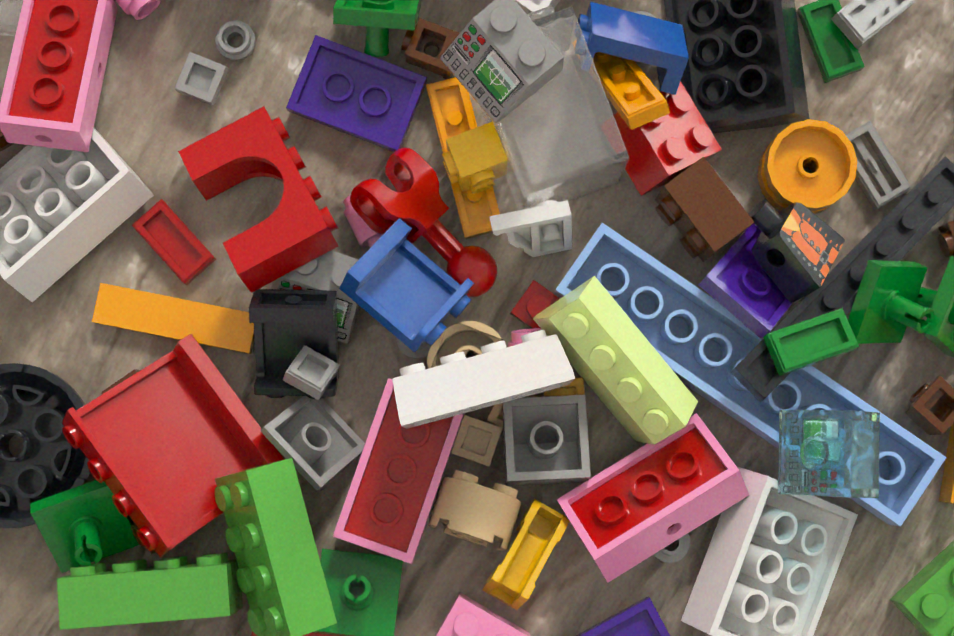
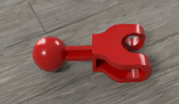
M401 148L390 155L385 166V174L396 191L391 190L377 179L364 180L353 188L350 195V203L356 213L373 231L384 234L400 218L412 228L407 237L411 244L422 235L447 261L446 273L460 285L467 278L474 283L467 294L468 297L481 296L493 287L497 278V264L494 257L482 247L473 245L464 247L438 220L450 208L440 197V185L436 172L417 152L410 148Z

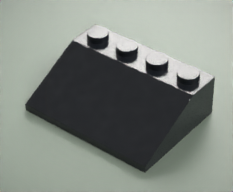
M664 0L666 21L683 25L689 59L681 82L712 134L774 127L810 119L795 0Z

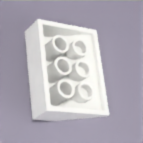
M94 127L89 152L27 145L0 168V275L4 281L31 302L35 301L154 196Z
M540 330L522 335L523 343L506 347L505 341H499L480 347L481 355L466 358L464 352H458L441 357L442 365L425 369L424 363H418L400 368L401 376L392 378L400 424L408 429L567 386L575 379L574 372L557 334L547 336L545 330Z
M738 467L749 496L721 512L681 621L712 636H813L858 514L809 493H801L799 489H797V493H786L785 487L790 485L769 476ZM787 487L788 492H791V487Z

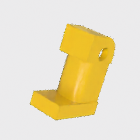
M534 499L516 528L518 533L502 562L488 577L482 591L518 610L532 594L536 586L535 582L553 548L561 540L570 522L569 519Z

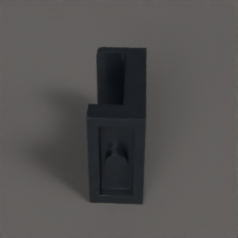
M258 289L254 291L249 305V323H254L256 380L254 383V394L266 395L270 398L307 396L308 398L315 399L283 381L286 370L304 345L339 364L337 291ZM339 369L320 399L336 395Z

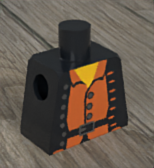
M767 200L758 203L749 213L754 224L762 231L752 247V255L792 304L821 288L845 239L802 203L794 202L780 212H777Z

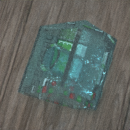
M779 410L778 494L879 498L880 413L854 410Z

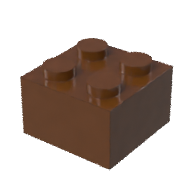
M704 156L664 185L655 199L659 204L656 207V211L661 219L668 226L673 224L683 235L680 242L692 258L699 256L702 262L706 261L754 223L753 219Z

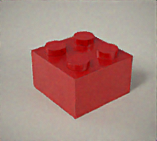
M681 81L676 95L658 90L667 101L669 114L631 130L617 112L600 126L641 196L669 183L703 156L706 160H709L722 150Z

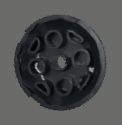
M0 364V528H21L35 525L36 523L30 513V503L83 485L90 474L87 466L88 458L80 447L75 449L69 444L62 431L64 427L62 421L67 410L73 407L76 411L83 407L85 403L74 388L58 375L43 368L27 364ZM15 435H19L24 439L23 450L18 457L13 456L9 450V442Z

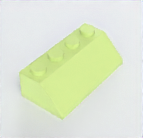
M595 276L533 318L538 326L546 331L547 336L557 334L569 363L635 441L655 445L686 427L698 400Z

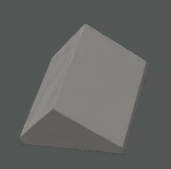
M302 396L260 430L286 459H293L295 468L316 491L324 490L362 453L365 445L359 436L323 399H311L307 396Z

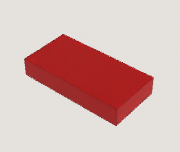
M160 199L132 224L133 228L185 285L193 281L216 260L212 253L163 199Z

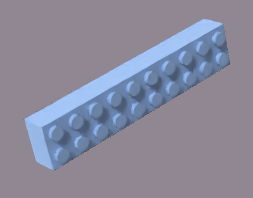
M601 223L554 292V295L561 299L595 276L685 386L786 454V450H798V457L790 458L809 471L816 470L818 477L821 470L827 471L825 482L828 484L836 483L838 491L888 525L902 526L947 458L812 365L791 372L761 402L757 400L730 372L749 354L761 339L714 298L604 223ZM796 413L797 423H789L787 421L788 414ZM790 415V422H795L796 416ZM803 415L804 419H813L814 417L812 416L828 417L826 419L830 420L833 419V416H839L840 452L838 466L824 464L825 462L810 461L808 463L803 461L802 464L801 427ZM787 426H799L798 433H787ZM793 427V432H797V427ZM798 438V445H787L786 439ZM787 451V456H791L792 451ZM831 471L838 472V479L836 481L830 480Z

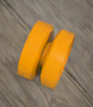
M808 119L792 123L769 143L759 160L757 178L762 194L774 208L781 211L794 202L802 203L814 214H818L847 194L856 178L857 157L853 144L842 130L826 121ZM809 167L811 173H807L803 168Z

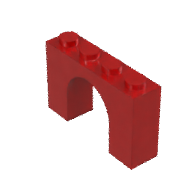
M264 106L178 151L193 183L206 201L245 180L255 177H271L284 183L281 201L268 218L223 242L238 276L251 293L338 247L332 231L338 229L337 224L327 206L319 210L315 201L322 198L311 176L303 179L299 171L306 168L295 146L287 149L284 141L290 139V136L280 117L272 120Z

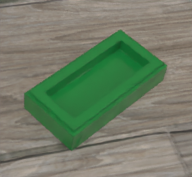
M818 0L801 6L797 10L824 83L861 71L865 67L859 50L856 49L831 19L842 9L839 0Z
M843 308L773 331L763 337L779 376L851 352L859 347Z

